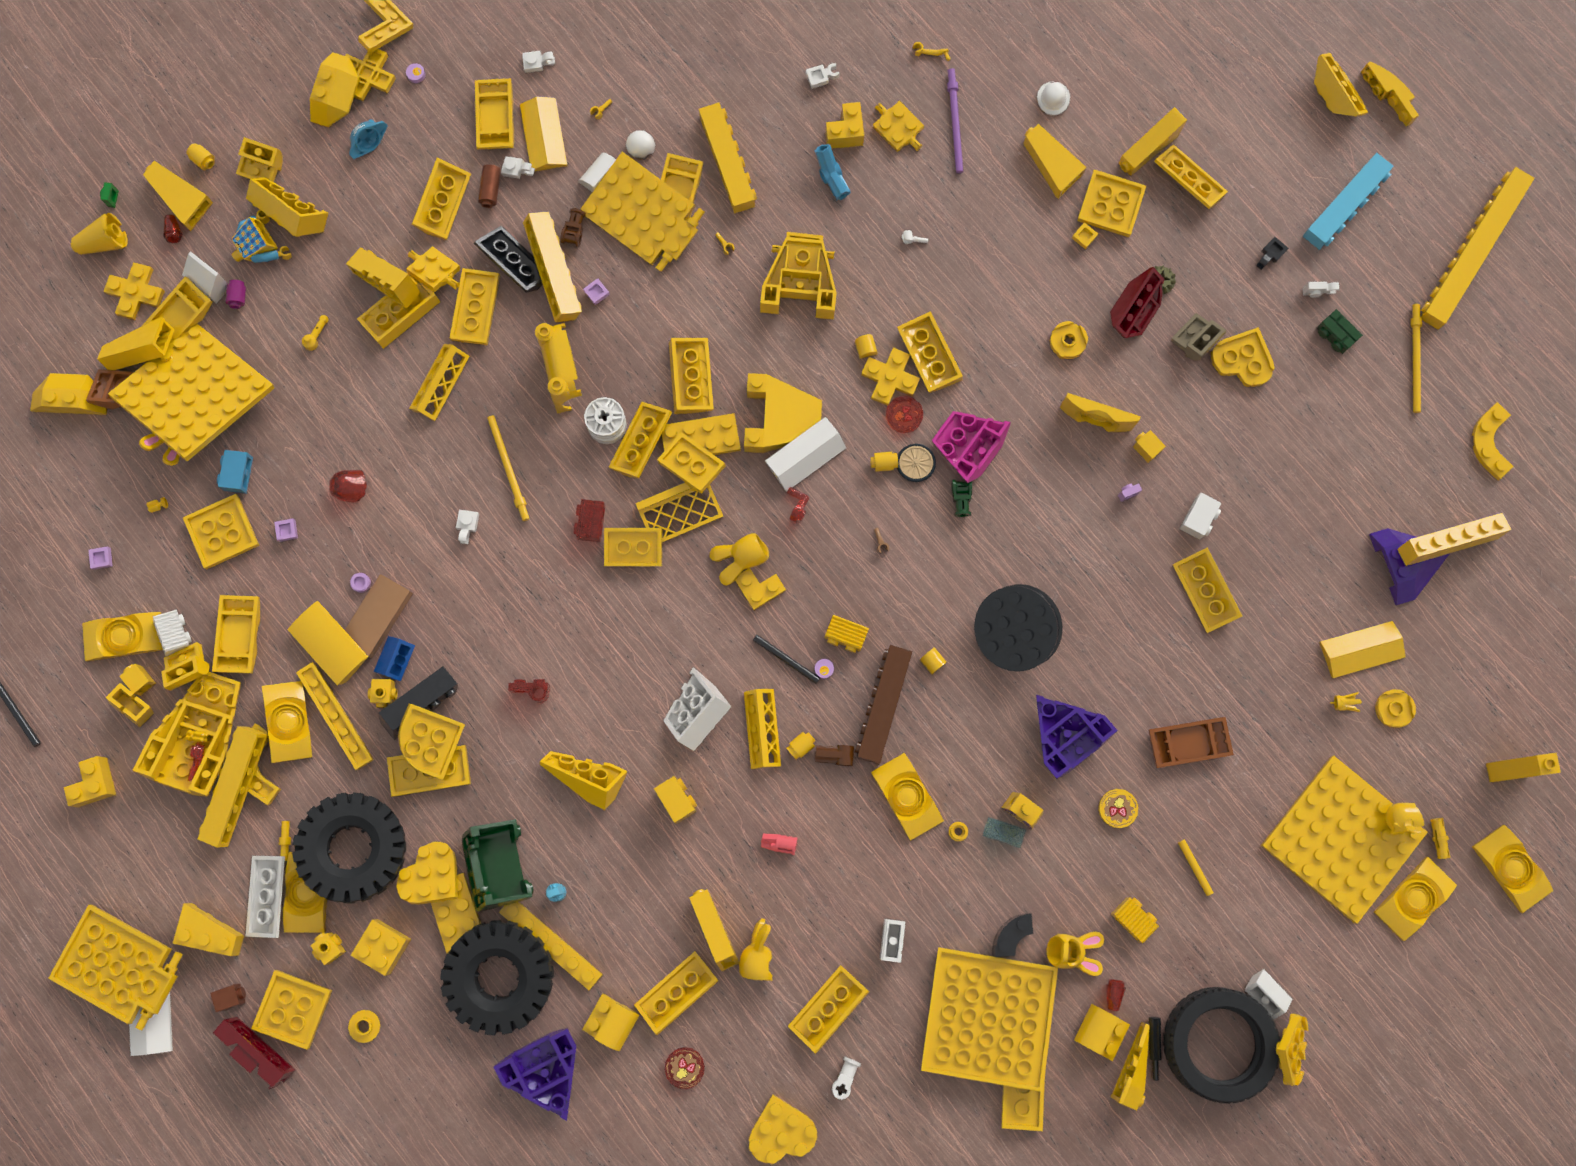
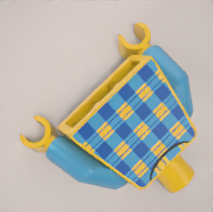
M258 210L256 217L253 215L239 222L236 234L232 237V241L237 249L231 254L237 262L245 259L254 263L277 260L279 257H282L284 260H289L292 257L291 253L283 254L285 251H289L287 246H282L277 251V245L264 224L270 221V218L263 211Z

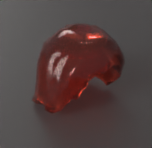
M342 470L335 473L329 482L331 495L338 500L354 503L360 501L365 496V489L367 488L363 470Z

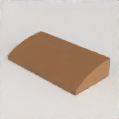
M381 574L345 628L348 635L371 659L413 595L408 589Z

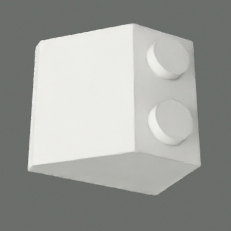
M190 252L187 256L182 276L188 277L209 299L217 304L226 294L228 283L215 270Z

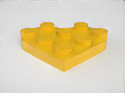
M1259 327L1223 339L1211 351L1212 365L1221 376L1237 375L1246 387L1261 386L1267 383L1272 376L1274 370L1273 359Z
M432 842L418 849L416 863L401 869L399 872L396 887L400 898L410 904L418 905L458 899L456 856L449 845L443 842Z
M1292 1013L1290 1014L1287 1028L1283 1030L1281 1042L1277 1043L1276 1054L1279 1055L1280 1059L1279 1067L1283 1072V1084L1295 1086L1300 1085L1304 1075V1071H1300L1301 1060H1306L1305 1049L1307 1042H1304V1031L1309 1029L1306 1017Z
M772 1094L750 1133L749 1149L758 1161L775 1164L781 1160L786 1153L802 1157L815 1146L817 1129L813 1120L806 1114Z

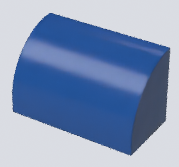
M388 636L373 672L401 682L415 645L399 638Z

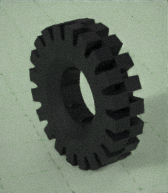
M345 792L336 794L334 798L327 797L321 800L319 806H313L307 812L308 816L305 820L301 819L297 827L299 829L298 834L294 835L292 845L295 846V851L292 852L299 877L303 879L304 884L310 890L321 897L337 903L364 902L372 899V896L376 894H381L397 878V873L399 869H402L405 860V833L399 819L386 804L372 796H365L363 793L353 792V794H347ZM351 827L362 829L361 832L363 834L366 831L371 839L369 845L372 846L368 859L365 858L366 862L357 868L352 866V869L339 868L340 865L338 863L335 865L330 857L332 851L329 850L332 839L336 838L335 835L341 830H349Z
M492 920L487 924L484 922L476 925L453 944L444 959V967L441 969L440 980H443L441 992L443 997H447L446 1006L450 1013L455 1011L457 1014L455 1019L462 1025L466 1022L470 1025V1030L477 1033L480 1030H484L485 1035L495 1036L497 1032H502V1035L512 1033L514 1029L518 1028L520 1030L527 1026L541 1012L552 990L554 966H551L550 963L552 958L549 950L545 951L543 947L545 943L539 936L535 938L532 935V930L526 926L523 928L518 927L516 922L508 921L507 923H502V920ZM492 956L509 959L512 965L516 966L519 974L516 979L519 981L516 990H511L509 995L498 997V995L492 996L485 992V988H482L478 981V976L480 975L478 969L482 961L485 963L487 958Z

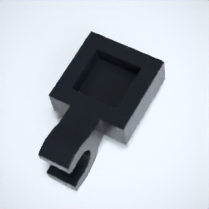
M1274 237L1261 251L1264 256L1256 266L1262 270L1270 260L1276 263L1289 248L1278 238Z

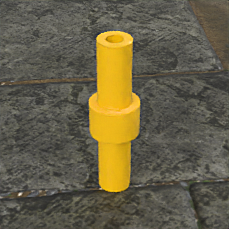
M282 821L281 837H279V845H281L280 856H285V861L288 859L289 845H291V837H289L290 821Z

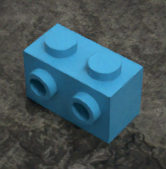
M224 450V455L220 459L221 472L217 476L218 487L227 492L247 494L253 457L247 452Z

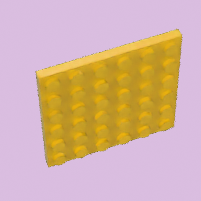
M196 324L169 344L164 357L146 362L111 390L108 395L185 461H189L275 388L270 381L199 324Z
M1333 755L1264 840L1261 847L1354 924H1358L1428 832L1420 826L1414 828L1422 833L1391 835L1390 832L1392 830L1387 825L1386 813L1393 803Z
M938 947L921 1071L1043 1092L1058 968Z

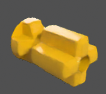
M165 497L160 498V502L153 500L146 503L147 510L151 513L161 510V506L168 508V502Z
M188 730L186 733L187 741L207 742L208 733Z

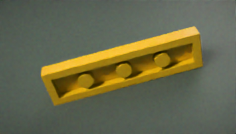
M444 344L409 409L435 421L470 356L452 344ZM455 353L462 357L457 365H454L452 359ZM451 369L452 378L445 382L444 373L446 370ZM442 386L444 393L441 397L437 398L435 390L437 387ZM434 402L435 410L431 415L425 409L428 403Z
M774 689L745 691L744 701L751 769L780 767L781 759ZM763 694H768L767 704L763 701ZM766 713L770 716L769 723L765 721ZM768 732H769V733L771 734V736H772V741H771V743H769L768 740H767V733H768ZM770 752L773 754L774 763H769L768 754Z

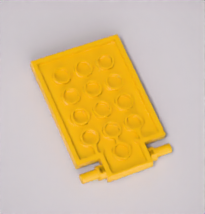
M624 152L620 153L581 207V210L586 213L585 217L649 264L653 265L664 251L663 258L655 267L660 272H662L668 262L671 263L673 259L677 261L698 232V229H696L699 224L698 221L705 213L701 208H698L693 217H689L685 221L696 205Z
M88 904L48 979L127 1024L133 1023L142 1007L143 1009L140 1012L142 1015L135 1028L143 1030L149 1018L159 1013L178 977L175 975L178 970L177 965L183 954L175 951L170 963L162 968L172 948L98 907Z

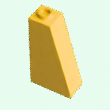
M1175 107L1170 110L1122 155L1118 163L1121 169L1132 176L1179 136L1187 119Z
M1037 124L1034 128L1031 127L1024 135L1025 140L1023 144L1055 197L1059 199L1083 176L1086 166L1041 125Z
M153 161L143 174L189 231L195 227L213 204L206 194L156 161Z
M160 317L103 345L97 360L107 370H118L164 357L174 333V328L163 317Z
M1557 753L1486 763L1490 782L1561 773Z
M708 889L694 892L693 896L689 897L717 966L721 971H724L739 964L737 955Z

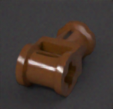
M572 208L569 211L571 214L569 222L565 221L561 231L560 243H570L580 247L583 232L582 220L586 213L581 209Z

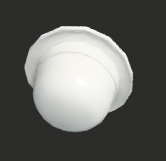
M1048 82L1041 86L1038 91V105L1046 114L1053 116L1061 114L1069 105V90L1059 82Z

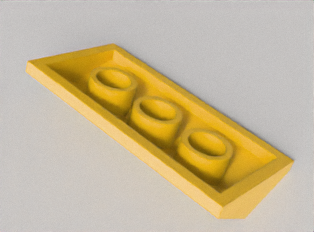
M534 97L521 103L520 109L529 161L532 164L531 168H535L534 172L567 166L556 98Z
M1174 144L1154 161L1208 209L1213 208L1228 192Z
M437 157L412 225L427 235L447 240L471 173Z
M641 402L609 468L627 477L639 478L672 411Z
M1208 547L1172 564L1207 633L1243 617Z
M1393 621L1319 642L1332 679L1406 657L1403 637Z
M694 951L636 1002L634 1006L653 1032L658 1035L719 980L697 952Z
M840 965L788 1027L816 1054L869 991Z

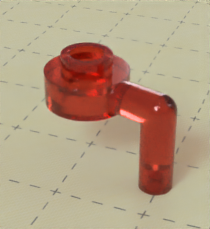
M789 487L787 494L800 500L789 520L797 523L798 520L802 521L806 514L804 508L809 501V496Z

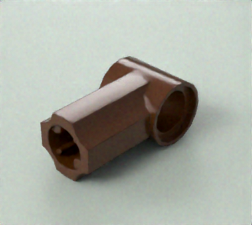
M816 745L815 762L834 763L838 766H853L854 746Z

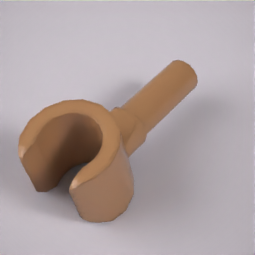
M875 528L874 531L879 544L877 551L882 554L880 546L885 545L888 552L889 545L883 541L879 528Z

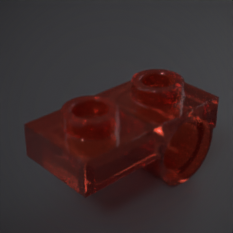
M517 679L514 680V683H508V691L511 693H529L532 700L537 703H544L549 698L550 684L545 682L544 679H534L533 683H526V680ZM537 689H543L544 691L541 698H535L534 696Z

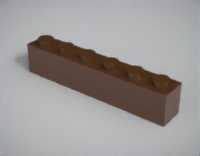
M890 645L889 649L884 650L882 660L885 663L883 668L879 667L876 677L880 680L878 686L874 685L871 697H874L873 704H868L865 714L869 716L868 721L863 723L860 734H863L861 742H857L855 753H858V759L878 765L881 763L913 651Z

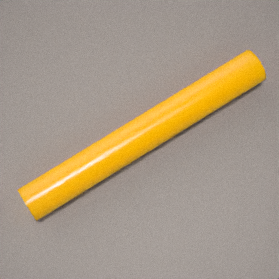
M1185 839L1179 841L1178 844L1206 896L1213 894L1214 892Z

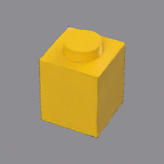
M1151 430L1146 434L1142 432L1138 435L1133 446L1147 463L1166 447Z
M138 664L127 666L123 670L124 673L119 676L131 692L142 696L156 684L144 667Z

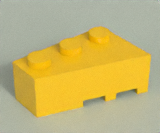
M183 903L173 944L227 956H237L240 953L244 935L224 922H220L211 914L204 912L195 904Z

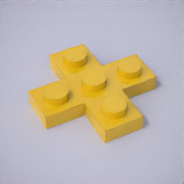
M380 49L372 53L367 51L363 60L349 54L345 55L350 57L360 78L354 98L364 101L371 87L388 94L396 77L382 70L388 58L386 52Z
M133 262L127 279L109 275L103 292L120 298L115 311L117 316L136 320L141 303L157 308L160 306L165 291L162 288L148 285L153 273V269L150 266Z
M893 348L886 364L868 357L861 376L878 382L872 394V400L888 406L895 390L913 397L920 378L904 372L910 354Z

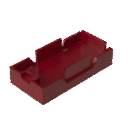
M238 1017L224 1019L213 1031V1034L226 1046L238 1044L229 1055L249 1073L258 1066L257 1074L270 1085L268 1087L269 1090L279 1086L281 1082L285 1083L296 1070Z

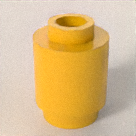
M194 143L188 147L186 151L188 158L199 168L207 170L214 166V155L203 146Z
M892 451L874 453V457H870L871 468H875V472L891 471L894 468H898L897 453H892Z
M802 732L789 743L786 749L797 760L815 747L813 744L815 739L809 732L806 734Z

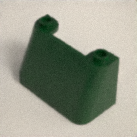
M516 819L472 826L462 835V848L474 907L477 912L520 902L532 897L533 885L527 879H523L516 842L521 836V828L517 825Z

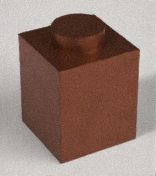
M240 983L210 993L215 1012L224 1011L246 1003V992Z

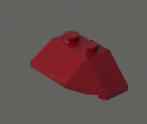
M1150 267L1130 281L1110 311L1112 327L1123 338L1142 335L1161 306L1164 278L1154 267Z

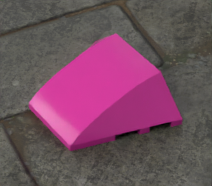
M953 411L934 436L932 442L964 480L969 483L984 473L1002 448L1011 423L1008 421H995L992 418H979L975 415Z

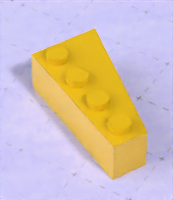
M265 177L250 179L246 199L254 207L263 211L266 216L276 221L279 226L288 230L291 235L300 237L302 235L324 232L328 212L324 210L320 212L314 209V204L310 202L306 204L300 201L299 196L294 193L284 192L285 188Z
M360 247L346 263L353 274L406 309L421 293L417 287L418 283L408 273L377 257L370 250L366 251Z

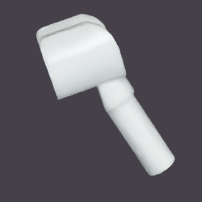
M906 230L902 234L905 244L912 242L928 243L926 238L913 237L911 230Z

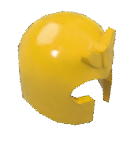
M1395 803L1387 810L1386 821L1392 830L1390 832L1391 835L1422 833L1414 828L1424 826L1422 814L1415 803Z

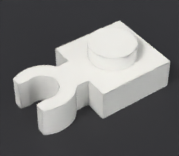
M836 63L830 64L826 69H824L823 64L806 69V76L811 89L829 84V78H839V72H831L836 69Z
M1308 282L1303 287V296L1310 295V297L1316 298L1320 297L1323 293L1336 294V291L1339 290V283Z

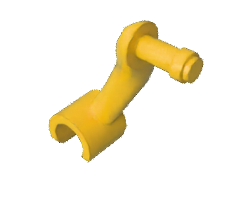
M921 42L913 44L912 49H920L915 52L916 56L921 54L945 55L946 61H950L948 49L931 50L924 49Z

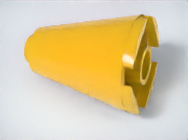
M112 213L102 214L72 237L71 248L80 255L123 249L128 243L127 234L125 231H121L119 226L122 224Z

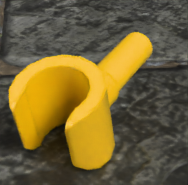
M607 100L600 107L593 106L590 109L591 115L598 111L595 118L601 119L602 112L612 103V100Z
M719 233L715 234L724 247L723 252L725 255H729L726 247H731L734 251L735 247L732 243H727Z

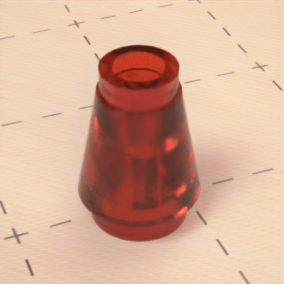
M172 214L166 215L164 217L163 237L168 243H178L181 241L183 234L176 216Z
M1115 979L1108 980V984H1106L1107 1009L1119 1011L1126 987H1124L1125 982Z

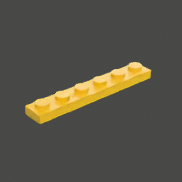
M311 662L297 671L298 677L354 769L358 771L374 760L317 665Z
M520 902L505 905L499 911L508 921L518 923V927L523 928L526 926L532 930V935L535 938L539 936L545 943L543 945L545 951L549 950L551 958L588 990H591L603 975Z

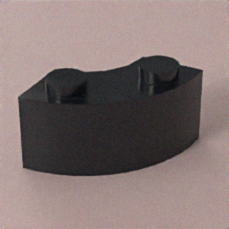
M1032 913L1014 916L1000 927L992 945L993 957L1015 956L1019 941L1025 936L1033 934Z

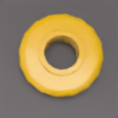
M369 1010L356 1012L349 1021V1034L357 1042L366 1043L372 1041L380 1031L379 1018ZM363 1020L369 1024V1030L365 1033L359 1029V1023Z

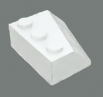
M692 668L690 672L692 676L688 684H683L681 688L683 693L672 704L664 719V723L678 742L694 751L727 713L731 705L716 686L695 668Z

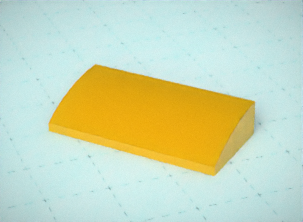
M415 278L413 279L418 283L417 287L421 293L407 309L385 295L357 318L383 349L440 303L436 294Z
M931 311L897 327L929 393L963 380V375Z
M671 338L669 341L674 414L700 413L714 410L708 338Z
M316 601L306 609L287 629L337 686L346 683L368 658L366 653L319 601Z

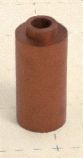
M486 164L482 167L478 202L484 208H492V206L497 204L501 169L498 166Z

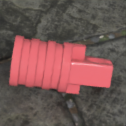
M763 834L761 840L762 848L795 855L797 837L781 834Z

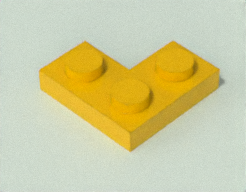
M750 568L743 571L735 580L753 611L786 591L777 574L759 583Z

